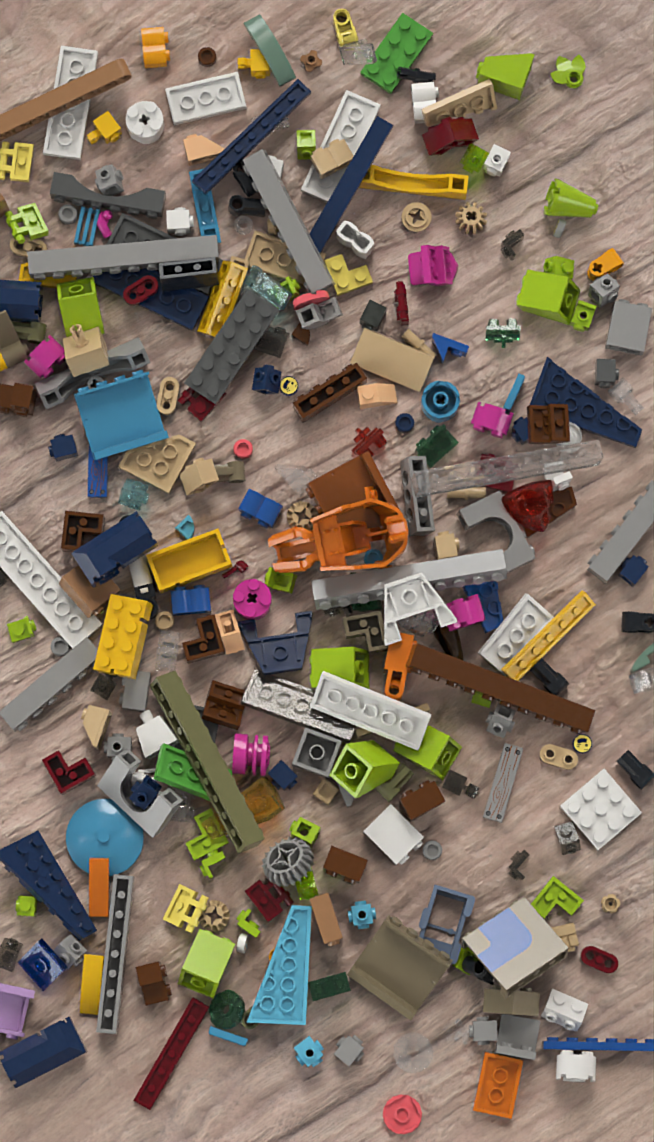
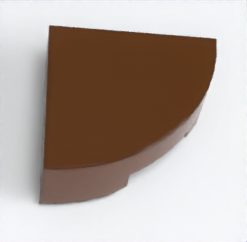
M299 322L291 336L308 346L310 330L302 328Z

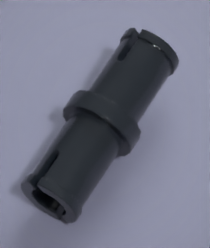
M399 67L398 70L400 71H397L398 79L411 80L413 83H427L436 80V73L421 71L419 68Z

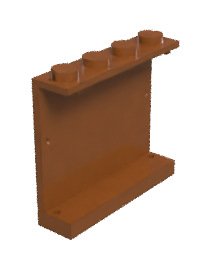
M369 451L306 484V493L310 499H314L316 503L314 507L318 515L346 504L365 500L364 487L374 486V489L377 490L378 500L391 503L399 509ZM361 507L337 516L338 523L363 521L366 522L368 529L381 527L380 516L373 508L364 509Z

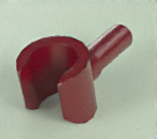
M240 560L236 562L234 567L222 574V577L225 579L236 570L243 573L248 568V565Z

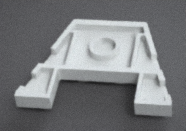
M422 572L384 584L385 646L402 641L396 621L415 614L435 609L441 627L458 622L457 618Z

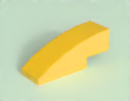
M84 954L80 1013L98 1015L105 956Z

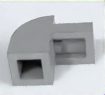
M335 297L318 305L311 303L296 310L302 328L307 330L324 326L329 321L343 315Z

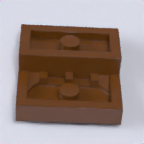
M568 404L527 406L529 444L570 442Z
M212 680L201 719L238 730L249 692Z

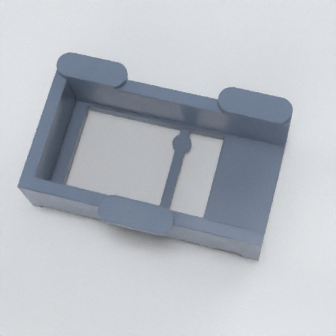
M434 885L428 907L423 909L421 915L419 937L431 941L436 949L449 954L450 959L453 960L451 964H455L461 950V945L459 944L461 932L466 917H469L472 913L475 897ZM436 894L464 902L456 931L428 923ZM427 926L448 932L450 935L455 934L452 945L425 937Z

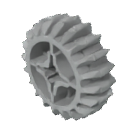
M290 836L287 840L282 838L280 843L275 842V846L269 847L270 851L265 853L266 858L262 859L265 876L271 883L279 887L282 885L288 887L289 884L294 886L296 881L301 882V878L307 877V872L312 871L311 866L314 865V856L310 846L302 839L300 840L297 837L293 839Z

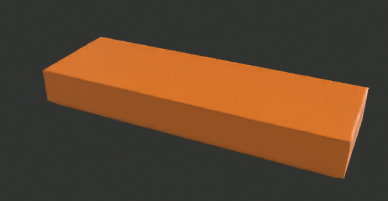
M89 858V917H109V858Z

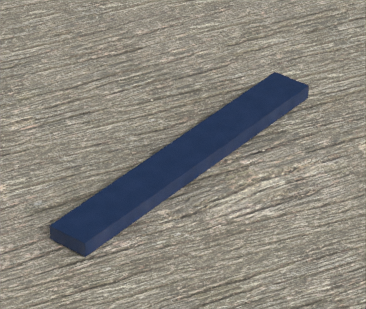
M297 79L192 180V183L206 195L311 94V90Z
M376 116L310 232V236L320 254L394 127L393 124L379 116Z

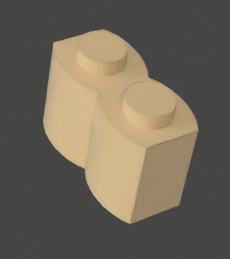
M336 139L329 143V147L324 149L321 147L312 152L313 155H311V162L320 178L323 179L347 167L354 156L344 139L340 141Z

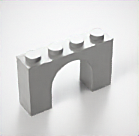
M499 490L460 509L457 516L465 531L486 521H494L505 527L510 539L508 549L503 552L508 574L532 562L535 559V550L532 545H528L525 539V531L519 528L515 513L510 511L506 496L501 494Z
M127 748L116 755L97 786L153 838L166 828L183 800L171 788H168L159 794L151 806L148 805L145 810L135 806L132 800L129 799L132 794L130 790L132 787L131 779L141 760Z

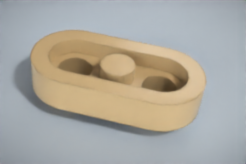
M25 236L22 249L17 248L18 241L14 237L10 241L12 252L28 258L27 252L35 251L38 248L47 250V246L43 241L37 239L30 240L29 237Z
M173 377L164 378L160 384L157 409L162 415H171L176 409L180 387L178 381ZM172 385L174 388L168 391L167 386ZM165 403L170 404L168 409L163 408Z
M552 744L545 745L540 750V759L546 764L570 770L578 763V756L572 750ZM552 751L553 757H548L546 752ZM566 756H570L572 758L571 763H567L565 761Z

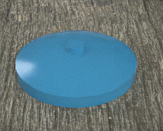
M97 799L80 807L70 819L66 831V845L69 855L75 864L87 873H89V858H109V876L123 873L136 862L141 854L144 843L143 828L112 799Z

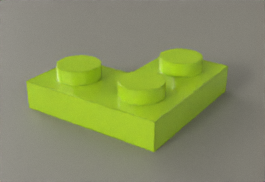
M211 808L194 817L202 835L185 844L195 861L229 843Z
M552 876L531 905L545 919L556 904L572 916L584 900L556 877Z

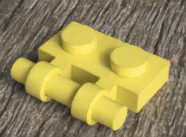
M2 142V148H0V180H5V174L10 173V180L29 182L34 145L15 142L14 149H9L10 143ZM8 157H13L12 166L7 165Z
M179 884L163 920L182 928L184 922H187L188 925L185 930L193 933L195 926L198 927V920L202 912L207 908L206 903L209 898L202 895L198 902L195 900L198 892ZM193 905L196 908L192 914V917H189L188 914Z

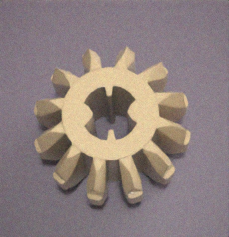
M467 202L466 208L463 206L459 207L460 212H456L455 216L458 219L455 220V223L461 224L459 226L460 231L466 228V234L469 233V230L476 234V228L480 231L483 230L482 225L487 223V220L484 219L487 217V213L482 212V206L477 209L476 202H474L473 207H470V203ZM468 216H469V217H473V216L475 217L474 220H472V219L468 220Z

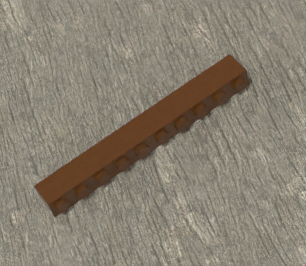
M418 643L413 644L406 663V667L411 668L410 672L419 675L421 673L428 674V678L438 682L439 679L444 680L446 685L457 688V686L464 688L466 693L475 695L476 692L482 695V699L491 702L493 699L500 701L499 705L503 707L518 708L517 712L525 715L532 713L536 719L545 722L546 719L551 720L554 726L560 728L567 726L571 728V732L579 735L582 732L589 731L596 711Z

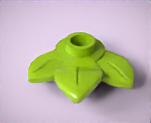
M577 55L571 62L564 57L558 56L556 61L557 70L550 74L551 78L557 84H566L569 88L575 89L580 87L583 83L582 74L586 68L584 59L581 55ZM575 77L577 81L572 82L570 79Z

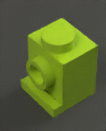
M578 300L570 323L573 329L580 332L588 331L596 305ZM580 314H584L587 317L585 319H582L580 317Z
M299 817L298 821H293L289 831H291L292 838L302 839L312 848L321 832V827ZM306 830L308 834L303 836L300 832Z
M18 896V900H16L17 916L36 917L38 900L34 896Z

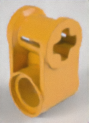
M611 248L590 263L587 276L590 280L594 281L598 277L617 271L624 265V262L615 249Z

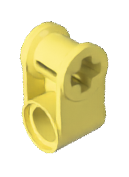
M346 9L336 10L333 15V25L340 48L351 42L358 43V36L349 12ZM343 16L346 18V21L340 23L337 21V18Z

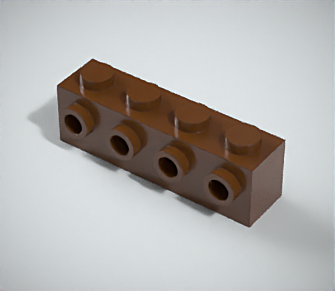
M358 363L354 365L349 364L338 375L330 376L326 379L327 382L314 386L310 389L311 392L306 395L302 394L294 399L293 409L303 423L357 390V386L367 383V377Z

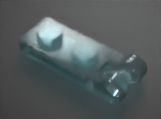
M253 265L250 269L251 273L249 276H246L244 283L276 308L284 310L293 294L264 273L260 267Z

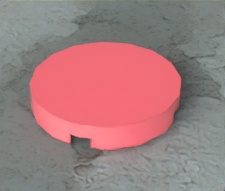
M318 290L316 294L306 293L295 298L292 305L294 310H299L311 303L318 305L330 299L328 291Z
M400 1094L393 1096L383 1108V1119L386 1126L397 1134L411 1133L421 1122V1107L409 1095Z

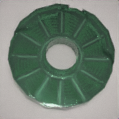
M224 990L222 993L216 994L209 1006L211 1022L216 1027L225 1030L232 1029L238 1025L245 1012L243 997L232 990ZM229 1005V1011L224 1014V1008Z

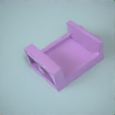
M0 983V1033H5L6 1038L17 1040L18 1036L24 1037L25 1033H22L29 999L34 998V990Z

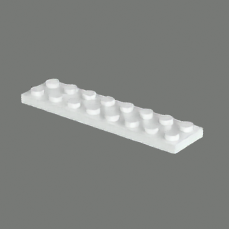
M1 511L0 567L73 649L86 637L89 638L103 624L95 615L88 618L59 585L61 577Z

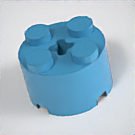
M434 381L430 383L422 394L421 408L427 418L436 423L452 419L459 408V392L450 382ZM437 399H444V403L437 404Z

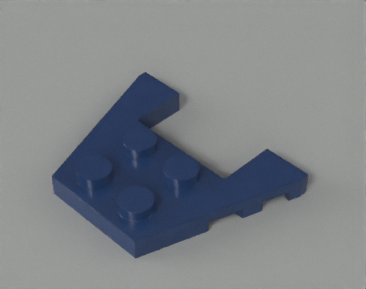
M312 611L295 613L298 632L261 638L257 636L255 619L238 621L239 628L264 675L303 669L313 617Z

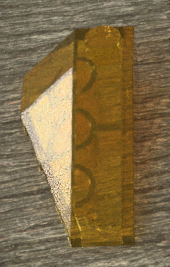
M261 777L241 793L249 810L252 811L257 824L271 820L285 809L279 793L267 777ZM217 812L201 823L212 839L228 834Z

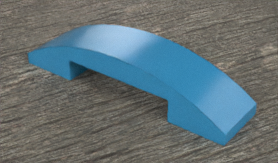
M203 169L190 171L189 175L201 236L217 235V241L221 243L212 191L210 190L204 195L192 183V180Z

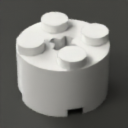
M137 102L127 110L126 125L131 138L142 144H150L160 138L165 125L162 111L154 102Z
M562 1050L560 1055H557L556 1080H560L563 1077V1081L585 1082L586 1079L591 1078L590 1082H595L596 1057L593 1056V1052L582 1051L578 1055L574 1054V1051Z

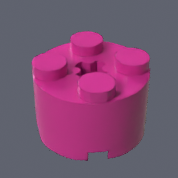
M51 335L48 336V342L43 340L30 353L31 359L29 361L27 359L24 361L40 378H48L54 372L53 367L56 364L61 365L65 361L64 348Z
M478 402L471 424L476 431L484 433L485 430L491 431L492 436L502 439L503 435L507 436L514 413L510 412L508 415L503 408L487 403L481 406V402Z
M257 579L241 582L233 593L235 610L245 619L258 620L263 618L269 612L272 604L269 588ZM256 596V603H248L249 597Z
M478 594L446 604L458 621L447 625L449 631L468 627L469 625L486 620Z

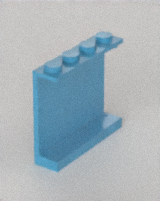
M142 369L132 372L133 376L129 378L122 375L114 378L115 382L107 384L106 380L96 383V388L89 389L86 386L77 389L78 393L74 394L94 460L169 438L167 430H164L148 378L149 372L144 373Z

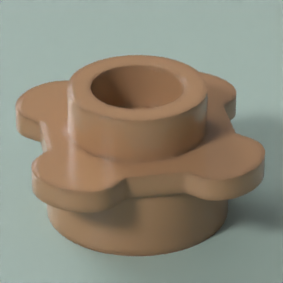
M311 50L309 54L302 55L300 58L308 72L322 65V60L318 58L317 51Z

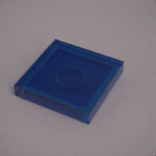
M42 938L17 962L42 991H45L68 968Z

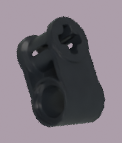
M242 160L233 168V176L247 197H250L256 193L252 186L254 181L251 175L248 176L245 171L244 173L242 171L238 172V168L243 169L245 165Z
M632 611L622 612L621 632H654V624L648 627V624L645 623L648 619H651V622L654 623V614Z
M474 956L464 958L462 962L463 971L483 982L494 985V977L478 958Z

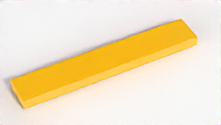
M583 590L579 592L501 669L508 678L519 681L596 605Z

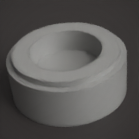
M64 205L58 212L59 219L64 224H72L77 220V210L72 205Z
M559 219L553 233L554 237L560 238L567 223L565 220Z
M56 637L51 642V650L56 656L62 657L70 651V645L63 637Z
M428 841L423 846V855L429 860H436L442 854V847L437 841Z

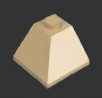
M89 705L88 709L84 708L81 719L92 745L97 750H100L112 713L108 709Z

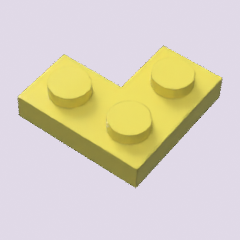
M342 254L324 260L335 282L333 286L337 296L373 284L367 265L348 271Z

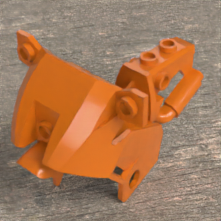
M374 486L364 487L365 500L346 504L311 518L310 522L313 524L314 530L309 531L303 527L295 526L268 538L269 547H274L278 556L277 563H272L273 569L279 573L302 572L311 568L318 561L321 563L320 571L390 568L392 565H389V563L398 559L406 549L408 543L407 522L402 512L395 505L378 500V493ZM361 507L364 509L373 508L380 516L381 527L368 529L366 522L363 521L338 523L337 516ZM298 537H302V538H303V539H300V540H295V541L287 542V541L296 539V538H298ZM384 539L386 553L383 560L374 561L375 563L346 564V556L366 552L371 549L370 542Z

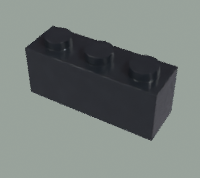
M216 257L159 263L160 282L163 292L219 285Z

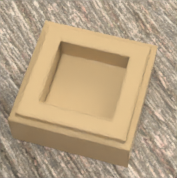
M323 779L313 792V795L329 805L340 789L326 779Z

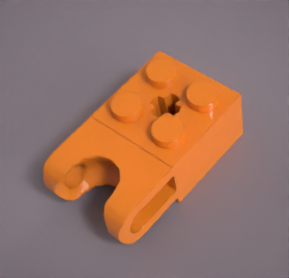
M400 633L402 641L388 646L383 672L387 674L384 695L400 701L402 698L407 673H411V668L406 667L407 660L413 644H417V641L414 640V635ZM395 688L398 690V694L392 695L389 690Z

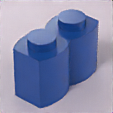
M248 489L238 509L242 517L251 520V518L256 519L258 525L267 529L268 526L274 527L283 510V506L254 490Z
M195 585L190 590H186V587H176L174 591H170L173 616L211 612L209 588H205V585Z

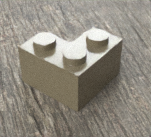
M381 610L343 618L346 639L365 636L369 654L388 651V645L385 646L384 625Z
M493 985L492 989L484 988L483 1012L538 1016L540 993L532 992V988L522 987L520 991H516L506 999L500 993L501 986Z

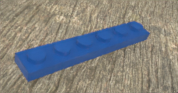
M547 1037V1041H542V1049L654 1051V1039H645V1043H637V1039H625V1042H618V1038H606V1042H598V1038H586V1042H578V1038L566 1037V1041H559V1037Z

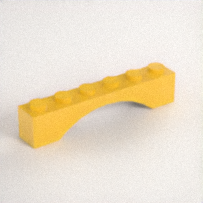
M371 165L359 188L466 200L469 176L450 173L437 175L412 174Z

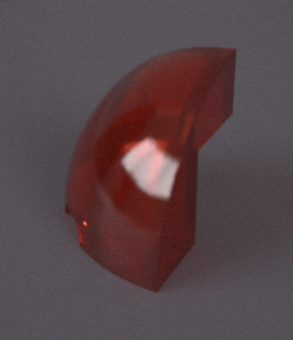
M541 480L522 485L501 498L506 511L520 525L538 532L546 530L551 519V514L548 510L549 504L553 503L554 500L551 480Z

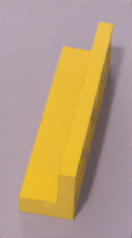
M222 261L218 272L219 285L213 286L197 332L213 337L218 334L234 309L248 268L231 261Z

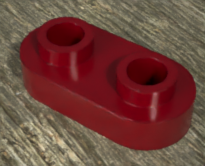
M148 275L131 284L123 292L124 301L128 305L135 306L151 297L158 291L157 279ZM152 284L153 287L151 289H147L146 285ZM131 294L137 295L135 299H130Z
M587 946L580 953L581 961L585 965L604 973H613L618 968L616 956L594 946ZM588 952L593 953V958L591 960L587 959L586 957ZM606 960L611 961L610 967L605 966L604 963Z

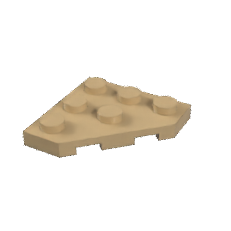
M175 435L165 440L127 450L118 467L170 494L196 443L181 435Z

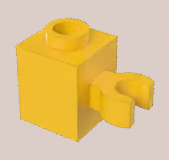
M250 49L251 58H237L238 69L251 68V77L264 79L266 76H270V67L259 49Z
M107 111L93 121L96 130L86 135L91 145L96 143L101 137L108 144L116 142L121 137L122 130L110 112Z

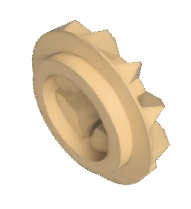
M419 202L407 205L401 216L404 227L409 229V231L417 233L426 230L432 218L429 208ZM420 211V217H419V218L422 219V220H421V221H420V220H417V221L413 224V217H411V216H412V215L415 216V215Z
M302 501L292 504L287 512V521L290 527H303L307 530L313 528V524L308 519H302L298 523L299 517L295 513L301 514L306 509L305 516L311 519L317 516L315 507L309 502Z
M218 900L208 901L206 903L207 908L202 912L199 922L206 930L220 931L229 922V910L224 903ZM217 907V914L222 919H215L213 924H211V917L206 915V913H213V910Z

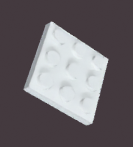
M605 769L601 770L560 805L561 809L597 851L642 813Z

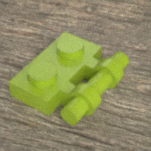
M36 203L17 207L18 214L13 215L12 211L5 213L7 225L11 227L12 235L18 241V244L25 242V235H28L30 240L48 236V228ZM22 222L24 227L19 228L18 223Z

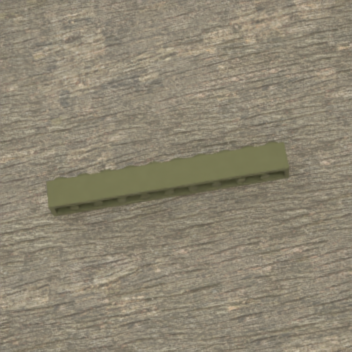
M176 671L156 677L149 686L238 854L257 847L265 839L263 832L258 827L252 811L249 810L244 796L240 793L235 779L231 776L226 762L222 759L217 745L209 735L208 728L201 720L199 711L193 705L191 696L183 686L182 679Z

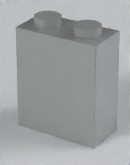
M624 299L615 301L605 349L642 356L645 349L652 308L644 303L630 304V301Z

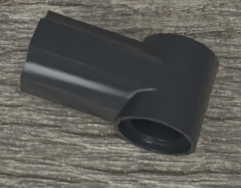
M234 195L229 200L228 210L233 216H265V208L260 199ZM240 203L242 207L235 209L232 204Z
M542 658L530 669L551 694L558 696L569 685L568 681L559 672H555Z
M629 750L616 761L630 776L629 778L641 790L654 778V773L651 769L642 764Z

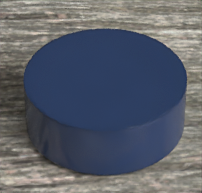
M402 413L396 418L395 426L399 432L408 433L414 427V419L410 414Z

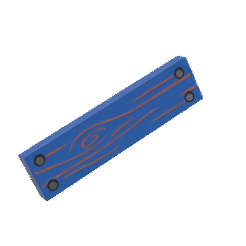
M89 446L88 498H107L108 456L94 460Z

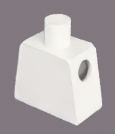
M146 710L139 715L144 724L137 727L136 731L145 758L151 760L158 756L160 746L163 743L172 747L180 743L172 727L164 717L159 715L154 718L150 710Z

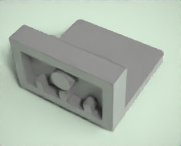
M502 1014L495 1053L535 1060L540 1021Z

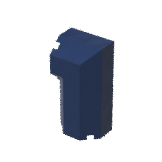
M0 280V312L6 310L11 321L40 322L39 317L42 316L43 295H39L40 290H43L42 283Z
M136 511L71 554L94 588L97 582L102 585L120 573L118 570L120 567L124 569L158 547V543L152 538L151 531Z
M71 1016L65 1018L66 1023L64 1020L58 1021L41 1030L42 1035L35 1033L0 1051V1056H4L1 1063L10 1081H16V1084H14L15 1088L88 1052Z

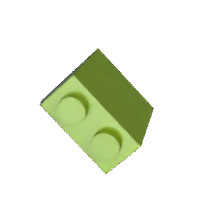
M535 54L486 56L484 62H480L477 68L476 79H478V84L490 79L495 92L520 100Z
M527 269L526 275L522 279L521 292L517 295L516 305L524 312L570 325L581 290L567 276Z
M94 277L57 284L58 302L66 337L72 336L70 328L73 325L77 331L76 324L82 326L83 332L99 327L101 333L105 334Z
M357 647L311 649L309 658L311 664V688H317L320 676L325 671L370 689L368 650Z
M428 725L419 750L395 742L393 751L437 778L444 780L462 747L449 735Z
M374 740L347 743L329 776L353 797L359 798L390 780L400 762Z
M199 929L184 962L177 984L214 999L233 953L235 943H232L228 938H220L209 930Z

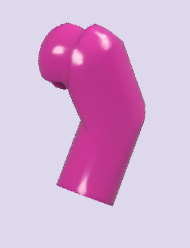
M110 210L102 211L97 220V227L104 239L112 234L108 227L109 219L113 217Z

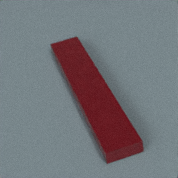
M194 997L191 999L133 1101L151 1110L210 1008L208 1005Z

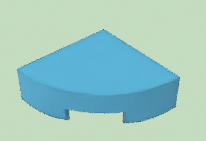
M190 515L175 527L186 540L194 535V523Z

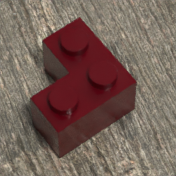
M451 117L444 118L439 125L429 127L428 131L422 134L429 156L442 155L454 147H467L479 140L472 118L464 119V117L456 119Z
M58 750L42 759L62 795L96 777L86 758L68 766L62 753Z

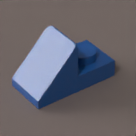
M435 333L432 335V343L442 364L448 351H451L453 356L466 357L469 349L468 345Z

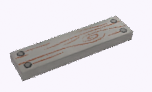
M504 743L483 818L502 823L523 748Z

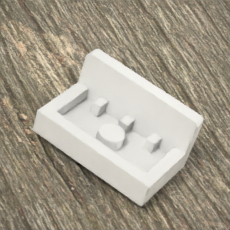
M552 989L541 1017L549 1022L559 1024L567 1030L577 1032L584 1019L588 1004Z

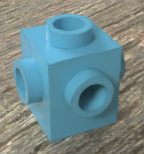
M366 901L354 902L355 906H351V911H348L349 923L353 922V926H358V929L370 928L369 924H373V919H376L375 907L371 908V904H366ZM360 911H364L366 913V917L361 919L358 916V913Z
M310 1036L294 1047L298 1053L295 1057L302 1066L306 1064L307 1067L312 1065L314 1068L323 1061L321 1059L323 1056L321 1051L324 1048L318 1040L314 1042ZM308 1049L313 1050V1056H307L306 1051Z

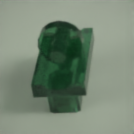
M516 318L506 320V325H499L498 319H489L488 325H486V341L501 343V348H505L506 343L520 340L521 325H518Z

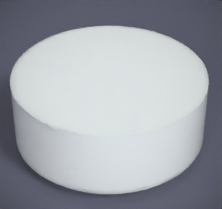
M240 934L237 942V952L245 954L249 941L248 934Z

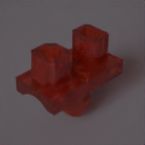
M368 427L363 431L357 428L355 430L357 436L353 440L358 444L351 451L355 455H361L369 451L372 457L374 453L368 447L372 443L379 449L387 443L382 435L384 432L381 428L378 429L377 427L372 431Z

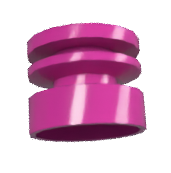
M235 733L232 774L245 775L247 766H251L253 775H256L257 767H261L260 776H266L270 762V745L267 735H263L262 744H258L259 735H255L253 743H249L248 734Z

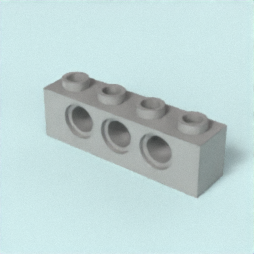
M409 456L400 462L409 536H427L435 531L426 456Z

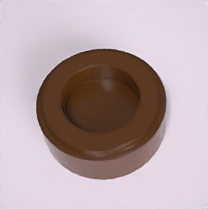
M204 47L198 52V61L202 66L210 67L215 64L217 57L214 49Z

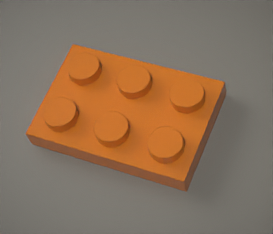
M485 1052L473 1111L512 1119L524 1060Z

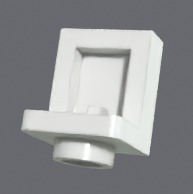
M561 468L544 475L551 492L566 489L573 478L570 471L563 473Z

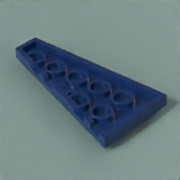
M549 357L546 358L530 405L568 404L569 422L576 424L580 429L636 448L642 429L626 416L616 411L609 403L607 404L600 396L579 380L569 375L562 367L556 365Z
M39 831L0 849V861L5 865L4 868L18 877L19 883L40 903L43 902L49 908L48 911L52 915L56 914L63 921V925L79 941L97 931Z

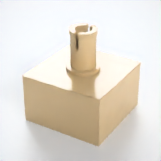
M76 324L77 331L73 325L70 328L72 336L63 338L65 360L73 377L108 366L107 346L99 327L83 332L80 324Z

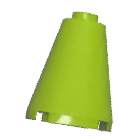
M555 178V182H551L545 199L548 201V206H544L545 215L591 218L592 215L597 213L598 204H596V199L560 179Z

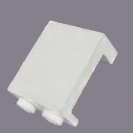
M392 804L363 831L395 865L398 863L402 865L409 858L407 854L412 849L416 851L423 844L421 840L424 838Z

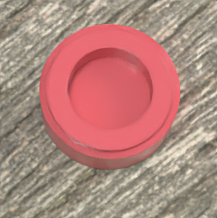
M240 439L234 444V453L238 458L246 459L251 456L253 447L248 440Z

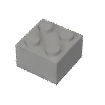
M305 727L292 766L329 779V774L332 771L342 740Z

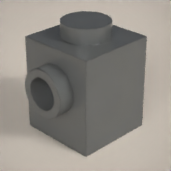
M597 359L595 362V385H599L600 388L614 386L615 380H619V369H616V359Z

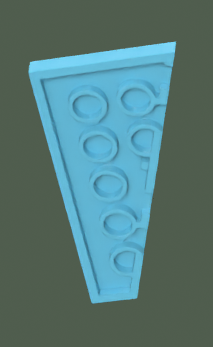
M291 905L247 1023L306 1025L312 906Z

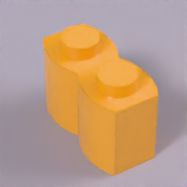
M164 27L142 28L145 69L167 67V61H170V51L166 50L165 43H169L168 32H164Z

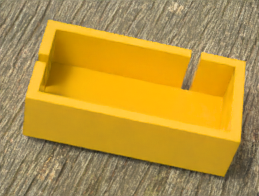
M218 528L146 555L160 594L176 588L175 584L179 583L181 587L232 568V563Z
M110 594L94 670L100 673L136 680L148 625L141 622L140 619L150 620L153 604L145 600Z

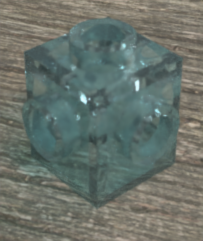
M127 478L121 489L118 503L140 511L142 505H146L150 496L147 493L149 485Z

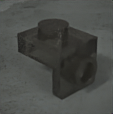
M521 229L508 233L505 236L506 239L501 243L500 250L505 258L509 257L511 261L516 256L512 247L524 239V233Z
M573 821L554 826L562 855L574 854L581 850L580 839Z
M525 850L521 853L517 851L510 858L513 862L507 867L510 870L508 874L516 881L518 879L522 881L525 878L517 870L530 855Z

